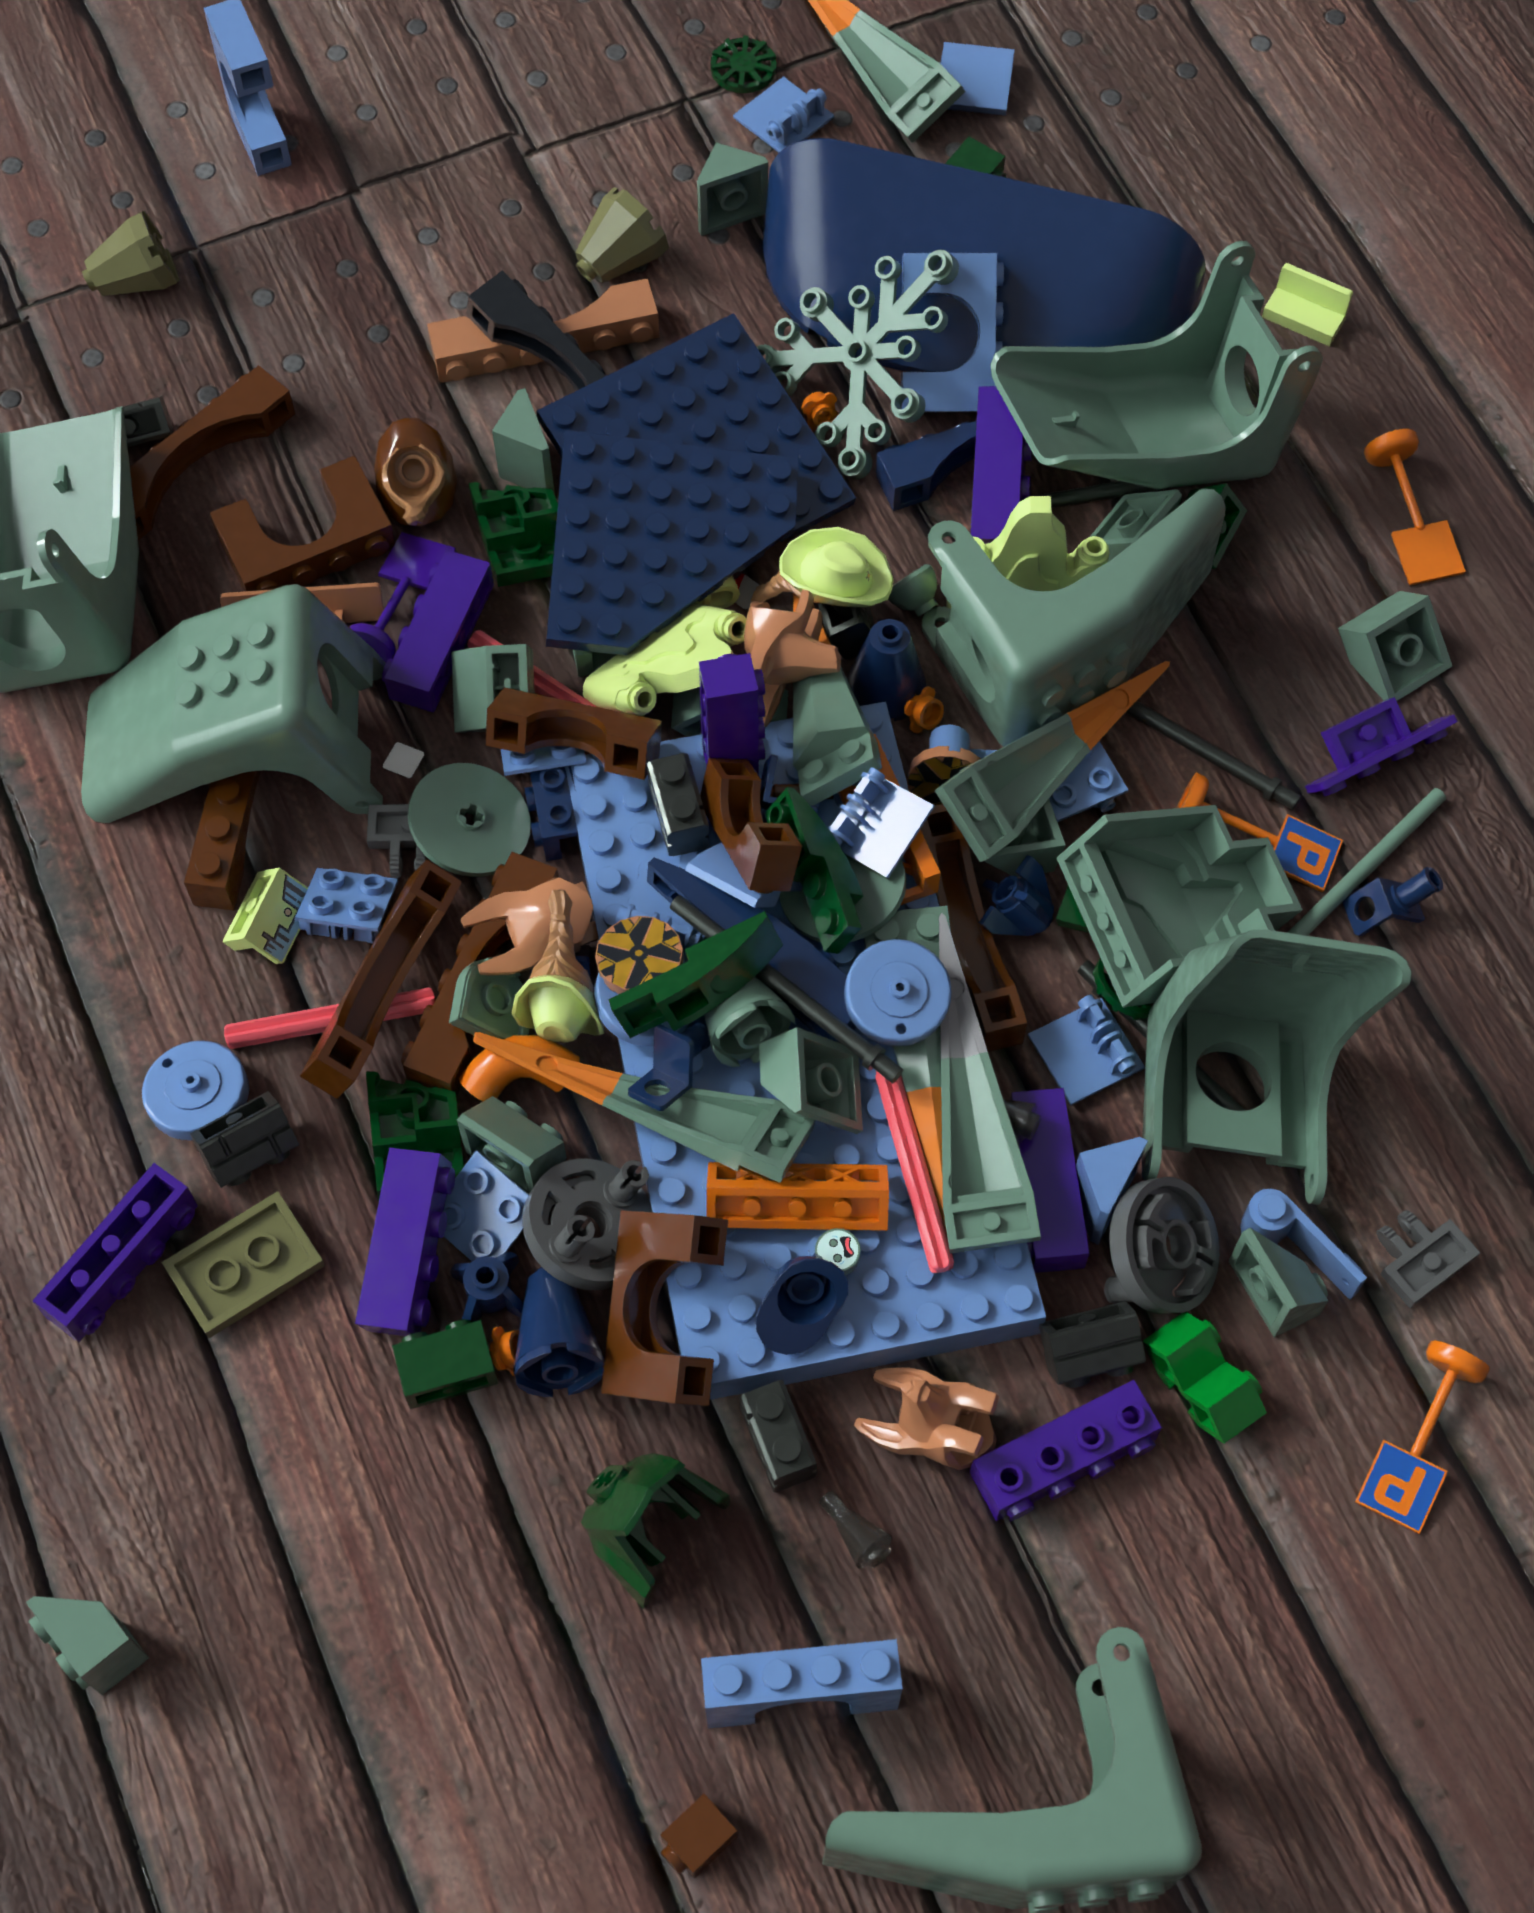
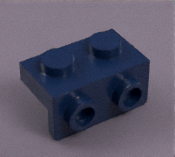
M565 766L530 772L532 786L524 788L528 812L537 811L539 822L531 823L535 848L543 846L546 862L562 859L559 839L578 836ZM567 766L576 795L571 766Z

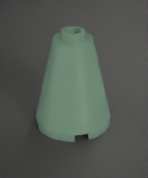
M756 976L730 998L704 1014L713 1053L722 1064L731 1067L740 1066L737 1060L751 1058L753 1063L760 1062L759 1043L789 1031L791 1021L795 1024V1017L790 1007Z

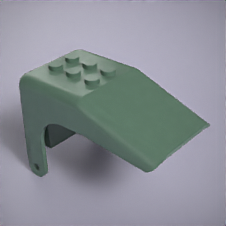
M1238 241L1228 245L1221 251L1198 308L1181 327L1169 335L1152 342L1109 347L1006 346L994 354L991 362V375L995 386L1031 451L1041 464L1160 490L1259 478L1269 474L1276 466L1313 387L1323 361V356L1315 346L1282 350L1260 315L1265 299L1249 276L1256 255L1255 250L1249 242ZM1247 351L1254 361L1259 379V399L1256 408L1249 398L1244 379V362Z
M123 406L97 414L0 433V693L117 672L127 665L130 659L139 545Z
M1214 489L1199 490L1115 558L1075 583L1053 591L1029 590L1010 582L998 571L962 524L952 520L936 523L931 528L928 534V547L942 567L940 589L950 603L951 609L942 606L928 610L922 619V632L1001 746L1004 747L1123 684L1130 678L1211 572L1225 516L1223 498ZM950 536L955 539V542L947 544L942 539ZM937 622H945V624L940 626L939 628L935 626Z
M298 584L285 585L183 620L90 694L81 788L82 804L86 814L95 822L111 823L198 786L240 773L262 770L286 772L303 777L316 785L345 810L355 814H368L369 805H383V796L370 783L371 750L358 738L359 691L371 688L373 681L382 678L386 662L314 594ZM318 659L322 663L329 680L332 694V710L327 704L320 686L317 667Z
M1266 929L1250 930L1191 950L1151 1007L1148 1015L1142 1138L1148 1142L1142 1156V1178L1144 1180L1157 1178L1161 1164L1162 1149L1189 1153L1193 1147L1261 1156L1266 1157V1164L1304 1169L1306 1202L1319 1205L1323 1200L1327 1185V1101L1330 1081L1337 1057L1345 1043L1365 1021L1409 986L1412 972L1407 961L1396 951L1384 947ZM1211 1052H1228L1244 1058L1257 1070L1262 1079L1264 1102L1260 1106L1246 1111L1229 1110L1217 1105L1205 1095L1198 1084L1196 1077L1198 1059Z
M1116 1627L1108 1630L1101 1636L1096 1646L1097 1664L1087 1666L1080 1673L1076 1681V1696L1093 1772L1090 1794L1086 1798L1069 1805L1004 1813L846 1811L834 1819L828 1829L822 1864L1008 1909L1028 1908L1029 1913L1055 1912L1059 1910V1906L1078 1902L1079 1908L1101 1907L1109 1905V1900L1128 1896L1129 1903L1159 1899L1158 1895L1164 1894L1166 1890L1173 1887L1198 1865L1202 1856V1844L1144 1640L1137 1632L1129 1628ZM1116 1646L1126 1647L1129 1651V1659L1126 1661L1117 1660L1113 1654V1649ZM1094 1682H1102L1103 1696H1098L1093 1692L1092 1684Z

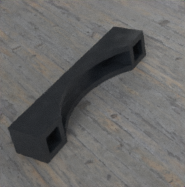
M503 270L468 296L466 315L492 342L511 345L534 354L552 365L566 377L576 391L606 376L601 365L595 360H589L579 349V345L573 336L569 333H563L554 324L550 313L544 307L537 306L528 297L524 286L518 280H512Z

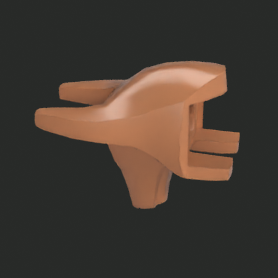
M802 589L795 612L770 609V605L767 602L753 601L747 613L744 647L746 653L751 654L754 670L762 669L765 683V695H763L765 705L764 727H767L780 704L786 684L801 681L810 676L840 671L842 657L838 652V648L818 641L822 629L823 616L819 609L812 608L814 597L809 590Z
M552 878L527 891L500 893L484 900L468 911L461 918L464 928L490 921L505 920L509 936L514 945V948L508 952L477 965L480 975H513L532 969L541 960L549 943L551 913L548 900L553 890H565L573 902L570 912V923L573 928L575 953L580 951L581 946L597 941L595 921L590 922L593 904L584 883L573 884L562 878Z
M909 1367L876 1370L873 1377L874 1381L902 1392V1405L899 1414V1424L857 1418L854 1427L866 1438L881 1448L896 1454L925 1456L956 1470L971 1467L973 1460L994 1450L997 1439L989 1414L993 1415L999 1400L997 1393L975 1387L971 1383L945 1382L926 1371Z

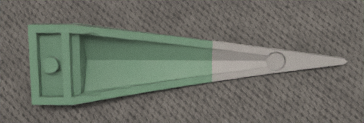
M941 913L939 916V959L947 970L952 989L949 1010L940 1025L943 1212L950 1253L1040 1241L1041 1235L1034 1192L994 1073L946 916Z

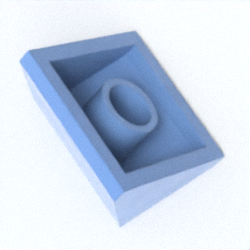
M1137 1137L1079 1153L1076 1170L1085 1227L1091 1242L1097 1245L1100 1243L1112 1220L1118 1201L1129 1188L1137 1173L1148 1142L1147 1140Z

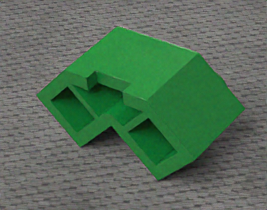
M1183 1312L1143 1340V1343L1161 1380L1169 1390L1177 1385L1182 1396L1189 1401L1192 1408L1188 1410V1414L1195 1423L1225 1444L1267 1413L1259 1396L1262 1393V1388L1249 1371L1245 1370L1242 1372L1225 1361L1218 1345L1221 1342L1220 1335L1208 1320L1201 1321L1188 1312Z

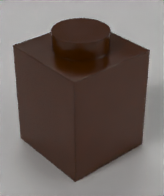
M703 1793L660 1834L662 1842L666 1845L660 1853L679 1875L687 1870L695 1878L738 1837L737 1830Z

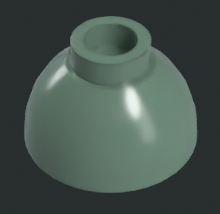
M924 564L894 584L888 600L902 610L914 611L918 617L937 605L938 603L934 599L937 589V578L932 565Z

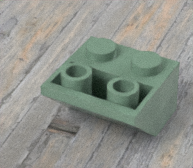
M527 644L490 645L452 651L455 733L486 732L487 708L504 687L535 694L533 649Z
M33 1596L26 1602L35 1615L28 1621L45 1644L49 1643L56 1653L62 1652L55 1658L66 1675L72 1681L75 1680L83 1690L91 1686L103 1695L149 1659L125 1624L102 1602Z

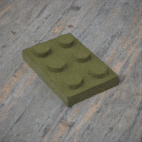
M278 1191L161 1262L208 1338L216 1335L325 1267L322 1258Z

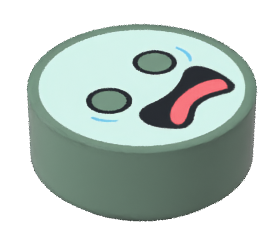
M839 1228L831 1229L824 1232L818 1238L815 1245V1253L822 1256L823 1260L837 1265L843 1270L845 1276L854 1271L859 1263L860 1244L851 1232Z

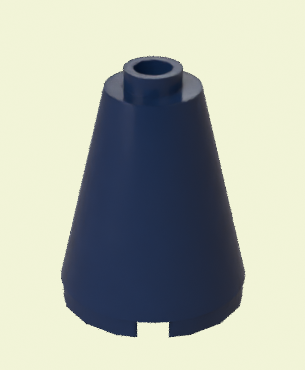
M885 619L877 622L871 628L848 672L847 680L859 706L886 702L889 716L894 718V721L903 720L908 717L904 713L905 704L914 696L921 694L922 689L926 687V678L909 629L898 620Z
M541 1267L527 1279L514 1363L516 1384L518 1388L526 1393L541 1397H553V1389L563 1388L568 1389V1395L577 1394L593 1387L603 1378L605 1358L576 1288L554 1278Z

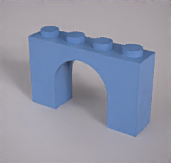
M227 0L205 7L204 12L230 115L257 176L291 166L292 163L286 138L265 89L274 87L268 59L241 0Z
M904 253L902 255V294L922 274L925 260L930 253ZM950 253L959 263L958 275L949 284L939 285L935 283L925 295L949 296L959 300L970 310L977 326L975 349L962 366L952 371L902 372L901 387L910 388L923 396L925 400L924 412H977L978 386H995L991 375V362L994 354L1003 348L1002 341H996V326H1002L1003 302H996L997 286H1003L1004 263L997 262V253ZM942 259L937 262L934 271L942 266ZM908 397L902 402L901 409L907 407L909 403Z
M897 1639L701 1658L708 1728L755 1724V1714L762 1710L801 1702L849 1703L850 1714L897 1710L903 1689Z

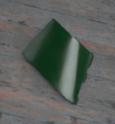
M479 482L469 483L475 515L497 586L501 587L551 577L558 502L553 490L549 488H522L520 486L506 485L503 491L482 489Z
M367 1071V1095L378 1202L389 1148L440 1153L453 1163L452 1168L455 1170L456 1178L464 1167L460 1130L457 1123L456 1093L438 1087L428 1088L419 1082L407 1079L404 1084L381 1079L378 1072Z

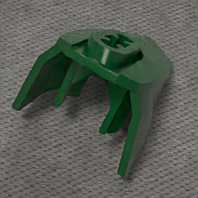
M654 1453L638 1456L625 1465H610L605 1468L587 1489L586 1493L595 1502L586 1507L581 1521L589 1534L595 1554L642 1609H645L649 1604L650 1592L656 1582L642 1561L649 1567L662 1563L666 1558L646 1539L641 1519L644 1510L652 1502L664 1503L680 1519L690 1516L697 1520L701 1515L699 1510L668 1481L673 1479L721 1509H726L730 1504L729 1494L684 1468L686 1465L681 1461Z

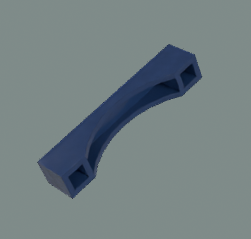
M977 421L971 423L964 422L955 428L937 434H927L918 440L903 445H892L884 451L877 453L876 478L893 511L929 500L938 485L949 474L968 461L975 459Z

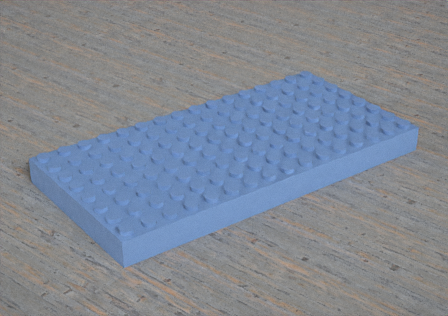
M886 702L860 706L873 734H876L900 787L909 791ZM793 718L770 722L765 727V739H763L765 760H759V778H762L765 761L771 755H776L778 760L773 785L799 783L798 771L793 766ZM702 734L661 741L659 758L688 753L699 793H701L706 772L702 750ZM587 754V763L571 765L572 774L569 766H565L578 831L579 849L588 894L593 904L592 914L596 923L599 941L605 931L617 923L616 916L620 906H626L641 868L648 870V862L655 857L686 869L688 862L722 842L707 818L710 847L674 857L669 856L650 792L648 775L645 780L605 772L602 762L595 755ZM860 781L854 783L853 786L857 787ZM836 793L834 794V799H825L814 806L819 808L818 816L825 825L832 826L842 811L840 806L843 803L839 794ZM761 809L763 823H767L765 816L767 810ZM906 873V889L917 886L913 876ZM936 893L900 905L898 910L938 907ZM780 896L775 907L761 908L798 933L817 950H823L821 942L802 935L790 924L782 909ZM864 938L849 942L839 954L829 953L836 960L839 969L845 975H848L855 959L865 950ZM704 1015L693 1021L691 1025L698 1022L706 1026ZM795 1017V1024L791 1021L790 1030L798 1027L813 1033L798 1018ZM858 1028L854 1030L873 1046L876 1044L882 1046L886 1050L885 1055L897 1064L892 1046L884 1045L868 1038ZM617 1037L624 1074L643 1077L653 1069L654 1046L635 1045ZM711 1046L693 1058V1088L777 1099L761 1085L760 1062L753 1063L751 1058L737 1060L740 1066L731 1067L722 1064L718 1060ZM859 1058L863 1132L855 1134L816 1120L813 1131L793 1163L887 1165L889 1182L888 1230H847L857 1238L861 1250L857 1267L850 1274L846 1275L848 1280V1296L819 1341L813 1347L797 1354L785 1355L773 1352L765 1346L756 1331V1315L762 1301L774 1284L779 1269L787 1261L798 1256H812L815 1253V1245L818 1238L828 1230L727 1228L724 1266L687 1263L674 1269L666 1278L665 1283L679 1354L714 1359L710 1400L746 1393L778 1380H783L784 1384L787 1385L1040 1334L1039 1325L1045 1323L1046 1314L1027 1243L952 1253L954 1265L951 1270L937 1274L930 1271L875 1078L876 1070H867L862 1066L863 1060ZM634 1121L642 1167H646L649 1173L646 1187L652 1212L707 1217L708 1162L717 1161Z

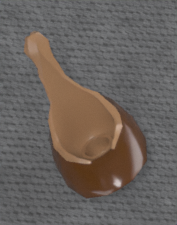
M403 418L392 422L378 440L374 464L377 495L387 515L401 525L424 526L440 520L453 505L457 477L452 454L439 432L418 418Z

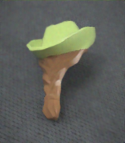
M841 527L814 529L789 542L780 557L779 572L766 584L756 587L751 602H767L782 592L795 593L800 598L802 589L809 590L813 594L814 603L844 607H869L888 600L892 592L894 578L886 555L865 535Z
M557 889L551 892L548 900L551 913L549 943L541 960L533 967L530 978L515 994L511 1013L519 1026L535 1029L539 1037L554 1042L567 1043L576 1040L580 1033L595 1036L604 1034V1024L597 1014L594 1001V987L588 972L575 958L573 928L570 923V912L573 902L565 890Z

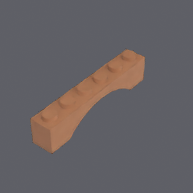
M648 278L613 285L599 299L585 309L567 318L554 321V324L563 333H569L573 336L583 353L607 350L612 347L635 342L641 343L660 337L658 311ZM465 316L427 324L431 350L440 383L452 380L458 381L471 376L497 373L505 369L544 362V360L530 352L511 345L492 342Z

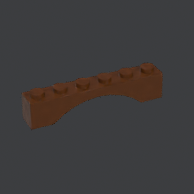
M258 365L248 374L242 375L233 386L219 397L213 398L204 409L191 419L184 421L175 432L162 442L155 444L146 455L130 466L138 540L153 529L155 515L164 494L174 480L191 464L227 444L251 438L268 437L294 416L295 410L290 390Z
M261 771L244 772L210 783L184 880V885L194 906L235 910L244 875L245 849L251 808Z
M936 805L920 830L941 872L939 889L936 893L939 906L948 907L951 935L987 1051L991 1052L1021 1045L1024 1042L1027 1020L1016 986L1001 960L992 934L978 923L985 912L975 878L969 844L944 805Z
M511 852L506 864H500L497 867L492 880L493 889L488 898L503 892L527 891L552 878H559L558 868ZM505 920L474 925L470 934L465 933L460 939L456 951L458 958L452 970L447 968L444 971L438 986V992L440 993L434 1005H427L420 1020L421 1030L415 1042L409 1041L403 1051L401 1064L403 1065L407 1080L419 1082L428 1088L438 1087L454 1091L457 1096L462 1086L459 1077L472 1059L468 1047L467 1032L449 1024L456 982L466 966L481 959L494 957L511 941Z
M427 859L411 875L301 1072V1078L336 1099L356 1081L374 1047L377 1034L394 997L419 953L445 915L462 881Z

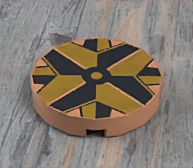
M937 746L926 749L914 757L907 776L909 792L934 806L943 804L934 790L959 773L961 769L981 758L963 748H960V752L949 751V746Z
M635 916L620 920L605 931L598 941L595 959L599 974L603 978L604 983L611 991L621 994L683 964L684 953L679 935L668 923L655 917Z

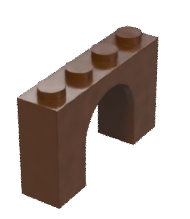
M355 455L319 469L324 492L336 514V518L330 530L312 543L290 546L270 539L262 531L246 498L210 512L216 535L244 592L273 590L292 584H298L302 587L307 586L316 579L334 572L344 571L351 565L368 558L379 557L393 548L395 540L392 526Z
M621 1210L601 1393L675 1404L709 1406L714 1359L680 1355L670 1350L660 1335L656 1311L662 1285L668 1275L677 1267L687 1263L724 1266L728 1227L727 1219L698 1215Z

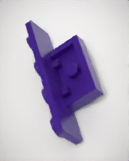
M1395 697L1388 698L1320 732L1337 770L1307 784L1305 788L1308 794L1322 791L1324 796L1338 792L1347 787L1345 779L1355 774L1358 779L1371 775L1381 769L1379 762L1388 757H1390L1392 762L1415 752L1412 745L1424 740L1425 744H1429L1447 736L1446 728L1457 723L1458 720L1455 714L1437 718L1410 731Z

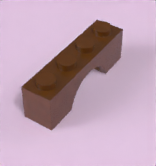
M504 687L487 708L486 746L522 754L549 746L578 748L595 755L602 762L605 772L645 780L648 775L647 763L651 760L659 759L662 721Z
M709 758L700 793L703 810L748 889L763 894H769L773 891H790L802 848L799 840L789 824L763 823L760 806L761 779L748 759Z

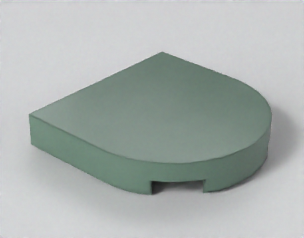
M494 957L481 959L466 966L456 982L449 1024L472 1035L475 1032H481L500 1039L513 1035H528L529 1028L519 1026L511 1013L515 994L523 986L518 978L521 974L480 975L477 965Z

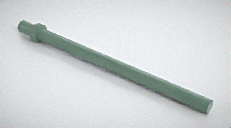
M1434 788L1287 933L1308 936L1446 800L1444 792Z

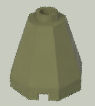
M613 187L603 197L575 252L579 261L576 267L590 282L593 279L601 283L607 282L658 259L669 249L666 233L660 225L655 230L652 228L650 221L654 217L627 190L621 189L619 191L618 188Z
M145 210L128 218L84 261L87 269L83 270L82 274L91 291L98 290L102 296L160 290L174 285L181 280L169 249H164L160 241L163 238Z

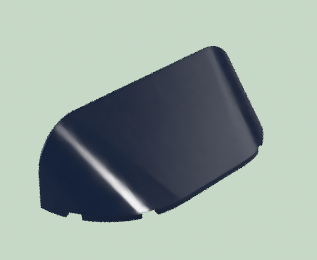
M828 138L806 139L785 147L774 158L769 170L763 235L766 275L774 295L790 318L806 333L813 330L826 338L828 347L842 345L821 322L813 321L801 312L800 298L802 294L814 287L830 294L834 301L833 312L853 333L855 308L850 305L848 296L851 289L857 285L867 287L875 295V302L871 308L870 315L871 330L879 318L881 278L875 273V264L883 256H890L900 263L901 274L897 279V301L902 296V255L904 253H932L936 250H945L948 253H997V262L1004 263L1003 286H997L996 302H1003L1002 326H996V341H1002L1003 347H1109L1152 342L1169 335L1181 327L1199 306L1206 274V263L1201 248L1194 238L1180 225L1150 210ZM892 263L885 267L884 275L890 273ZM862 293L858 297V304L865 300L866 293ZM924 295L907 314L923 313L928 307L936 306L948 316L946 328L939 333H933L929 330L891 332L881 343H893L900 337L908 335L920 343V356L913 362H906L903 359L878 360V362L882 366L906 372H947L959 368L970 358L977 342V326L972 313L962 302L955 298L942 295ZM817 297L811 302L810 308L816 304ZM935 314L931 318V326L938 322L939 314ZM912 343L905 346L904 355L911 351ZM862 347L857 350L855 358L861 355Z

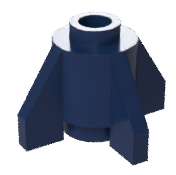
M1027 855L1015 871L1021 878L1009 876L999 884L986 879L982 884L992 894V901L996 904V907L990 906L978 922L990 933L1030 936L1045 931L1052 922L1054 905L1051 901L1043 867L1032 856Z
M510 1251L497 1257L484 1256L475 1259L471 1263L454 1264L450 1270L451 1276L464 1284L468 1297L462 1320L479 1321L482 1316L481 1312L495 1313L505 1307L507 1311L521 1318L523 1302L513 1292L509 1277L519 1263L518 1255Z

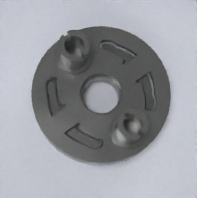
M572 1159L555 1165L543 1174L525 1201L522 1226L529 1250L544 1270L554 1278L579 1289L605 1290L613 1287L621 1210L652 1212L651 1203L641 1188L648 1180V1170L644 1167L639 1174L635 1172L642 1164L641 1162L630 1160L619 1169L609 1163L595 1159ZM580 1176L579 1178H573L564 1181V1179L569 1177ZM551 1215L550 1224L548 1225V1217ZM586 1216L592 1218L598 1224L601 1233L599 1238H593L595 1228L592 1221L585 1229L582 1228L583 1223L587 1220ZM599 1261L601 1262V1263H598V1264H591V1265H589V1263H594V1262H599Z
M1173 1177L1147 1179L1135 1183L1121 1196L1114 1210L1110 1226V1253L1116 1276L1109 1277L1106 1280L1104 1286L1105 1296L1110 1303L1134 1302L1142 1309L1155 1314L1186 1312L1194 1309L1205 1300L1213 1287L1218 1272L1220 1256L1219 1238L1216 1224L1208 1205L1191 1185ZM1167 1235H1168V1237H1169L1170 1244H1171V1253H1170V1255H1169V1253H1168V1251H1167V1246H1166V1237H1167ZM1184 1275H1186V1277H1185V1279L1183 1280V1282L1181 1283V1285H1180L1176 1290H1174V1293H1175V1297H1174L1172 1290L1181 1282V1280L1183 1279Z

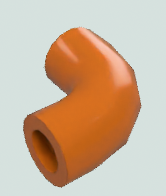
M513 1035L503 1039L576 1062L580 1061V1057L563 1045L543 1039L538 1035ZM486 1048L469 1063L459 1077L462 1086L481 1101H485L492 1096L498 1098L507 1085L519 1078L534 1079L554 1092H559L564 1088Z

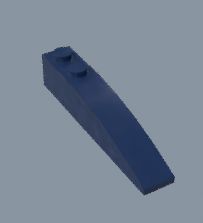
M655 857L648 862L647 883L668 902L672 903L678 895H681L725 930L765 911L748 905L692 875L683 868ZM766 912L783 943V946L768 964L851 1029L855 1030L857 1027L849 1017L844 1001V986L847 975L839 969L836 960L828 952L817 950L798 933ZM775 992L790 1007L793 1015L814 1034L840 1043Z

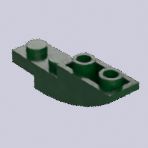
M787 787L765 812L767 823L789 824L802 845L793 882H799L802 885L824 952L839 954L862 929L855 905L864 895L847 857L830 830L809 803L794 788Z
M761 912L685 949L688 958L687 962L608 999L611 1010L629 1038L635 1037L666 1021L672 1030L675 1031L716 1008L745 986L783 946L782 940L766 912Z

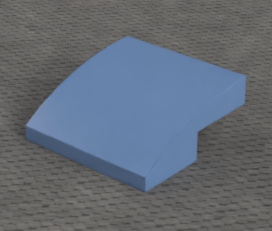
M944 42L941 65L965 90V93L948 109L1006 116L1015 49Z
M722 843L714 845L688 862L685 871L754 908L775 907L781 891H773L769 894H763L749 890ZM792 883L790 891L802 890L801 883Z

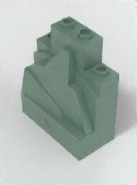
M1216 805L1105 814L1056 858L1123 1008L1155 1003L1185 956L1191 950L1250 930L1266 929L1276 931L1303 910L1269 838L1233 841Z

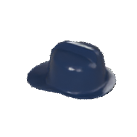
M816 1253L812 1256H798L787 1261L779 1269L775 1282L762 1301L756 1315V1331L762 1343L773 1352L785 1355L801 1353L813 1347L824 1335L848 1296V1280L843 1270L833 1262L823 1260L822 1256Z

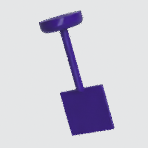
M401 532L378 573L379 577L399 582L375 626L366 623H357L350 626L385 662L389 658L393 659L397 650L394 641L384 632V629L408 586L427 590L429 575L433 565L440 563L446 550L456 552L455 547Z

